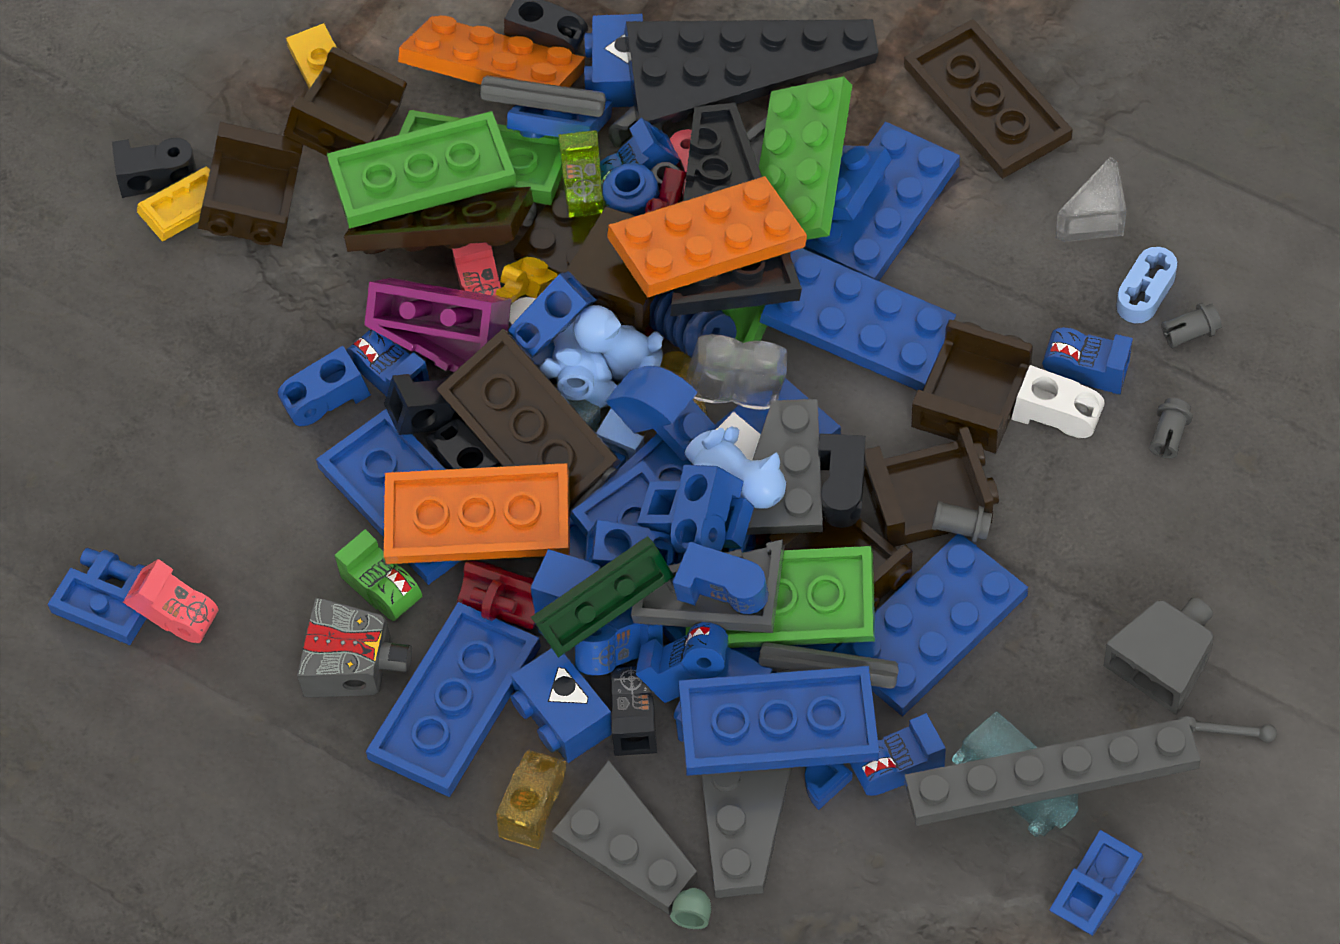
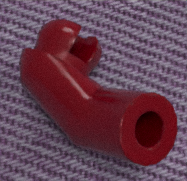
M665 167L658 199L652 198L648 201L645 213L680 203L687 172Z

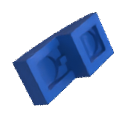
M1100 830L1077 870L1074 868L1049 911L1093 936L1143 859V854Z

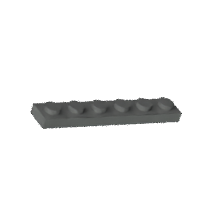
M1188 718L905 774L904 783L915 825L919 826L1199 769L1201 759Z

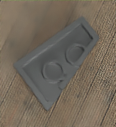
M818 399L772 400L753 460H762L777 452L780 458L779 469L786 481V490L784 497L776 505L767 509H753L746 535L823 532L820 456H818Z
M783 539L766 543V548L742 553L741 549L726 552L727 554L758 564L764 571L769 597L764 608L757 613L741 614L735 611L728 602L699 595L695 605L678 601L673 586L675 577H673L632 606L631 617L633 622L637 624L693 627L698 623L710 622L719 625L724 630L773 633L785 548ZM680 563L669 565L674 576L678 571Z
M609 760L552 831L553 840L668 915L671 914L673 902L677 894L690 889L697 880V870Z
M792 768L702 774L715 898L764 893L776 841L777 827L780 814L783 811L787 784Z

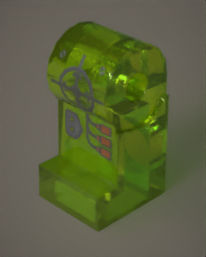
M597 130L558 134L569 217L601 214L604 210Z

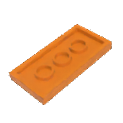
M439 15L431 16L399 47L398 62L480 85L483 77L489 75L571 87L583 74L586 57L572 54L569 49L564 47H546L533 43L527 37H510L495 33L492 28L486 26L473 27L458 23L452 17Z
M766 176L609 224L607 238L648 298L804 248L807 234Z
M567 463L385 473L384 559L386 564L542 557L546 555L548 549L570 555L569 468Z

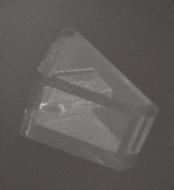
M1109 157L1058 212L1056 238L1066 242L1124 236L1127 210L1117 160Z

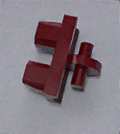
M476 560L465 562L463 584L457 603L460 602L480 611L482 618L490 621L498 618L531 630L536 627L531 618L535 614L531 594V585L534 578H527L489 563L485 564Z

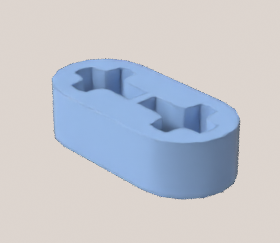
M1150 247L1139 255L1118 291L1116 306L1121 318L1131 323H1144L1154 316L1176 277L1177 259L1171 251L1162 247ZM1157 265L1164 267V269L1157 271L1153 279L1149 278V269H1154ZM1141 291L1145 292L1144 302L1140 301L1137 305L1130 304V300L1134 301Z

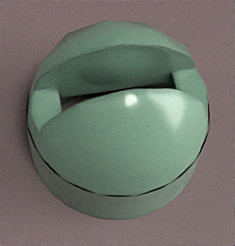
M690 888L680 892L673 902L670 915L671 920L677 925L689 929H703L707 927L711 915L709 897L704 891L697 888Z

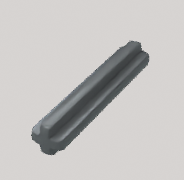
M484 76L480 87L481 99L485 101L601 117L606 105V98L603 92L503 77Z
M769 642L762 644L759 655V664L769 667L775 672L869 666L871 686L892 689L897 684L899 666L896 661Z

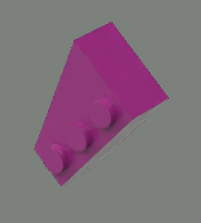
M394 278L370 281L364 325L409 351H416L435 362L434 365L443 370L455 372L500 330L505 329L508 331L512 299Z

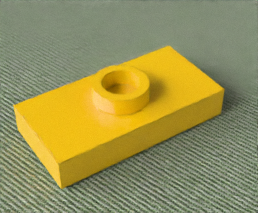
M324 23L286 38L288 48L309 89L322 71L329 51L332 47H336Z
M207 166L138 203L137 213L162 242L199 222L210 172Z

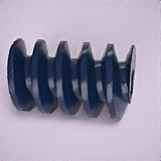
M673 290L655 296L650 304L649 326L662 337L668 339L672 345L687 354L692 360L702 364L712 363L721 359L730 351L735 343L737 330L735 322L730 316L725 315L722 310L670 317Z

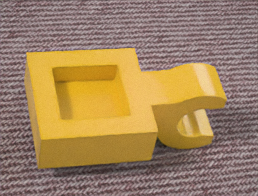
M525 257L504 266L500 282L505 285L497 289L495 294L499 297L512 299L511 303L523 295L536 299L559 274L548 269V265L544 261L534 257Z

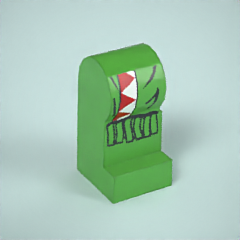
M366 529L335 554L340 577L376 610L378 609L388 619L395 621L422 598L419 586L403 568L397 564H386L384 552L378 547L377 540Z

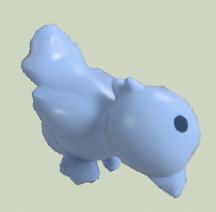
M591 305L577 315L573 326L577 342L587 352L603 354L612 373L611 381L620 383L629 371L644 366L660 367L663 357L661 347L664 337L658 332H654L647 337L633 326L621 325L611 310L600 305Z
M573 322L553 340L555 345L552 358L545 359L540 364V369L548 379H556L558 382L557 389L566 399L574 401L585 399L590 409L595 411L609 406L605 401L618 385L611 381L612 373L603 354L587 352L580 347L574 336Z
M731 426L726 430L719 428L718 430L706 431L690 442L685 450V456L693 465L718 466L743 480L740 498L748 500L754 505V508H770L784 497L786 481L779 469L780 458L778 453L776 452L762 460L751 461L747 459L742 451L734 445L739 437L740 430L737 427Z

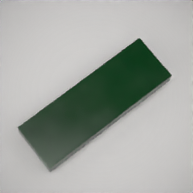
M647 536L531 616V618L559 658L675 576L654 542Z

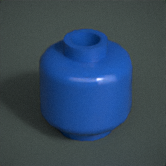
M625 163L615 167L607 174L602 185V195L606 207L630 213L634 216L645 214L648 201L652 198L658 199L660 193L658 182L653 172L646 166L637 163Z

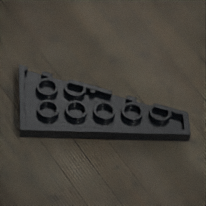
M873 19L626 21L624 30L636 122L642 117L652 125L666 120H671L672 123L686 120L688 114L694 112V107L726 103L739 104L769 95L774 88L790 84L791 87L806 84L808 78L826 73L833 76L876 63L879 53Z
M736 103L694 107L683 201L761 178L762 175ZM789 252L673 289L670 317L800 301L802 288Z

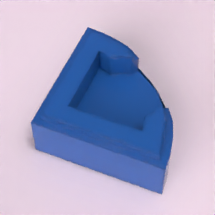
M844 764L806 766L805 768L806 791L811 802L818 810L852 780V772Z

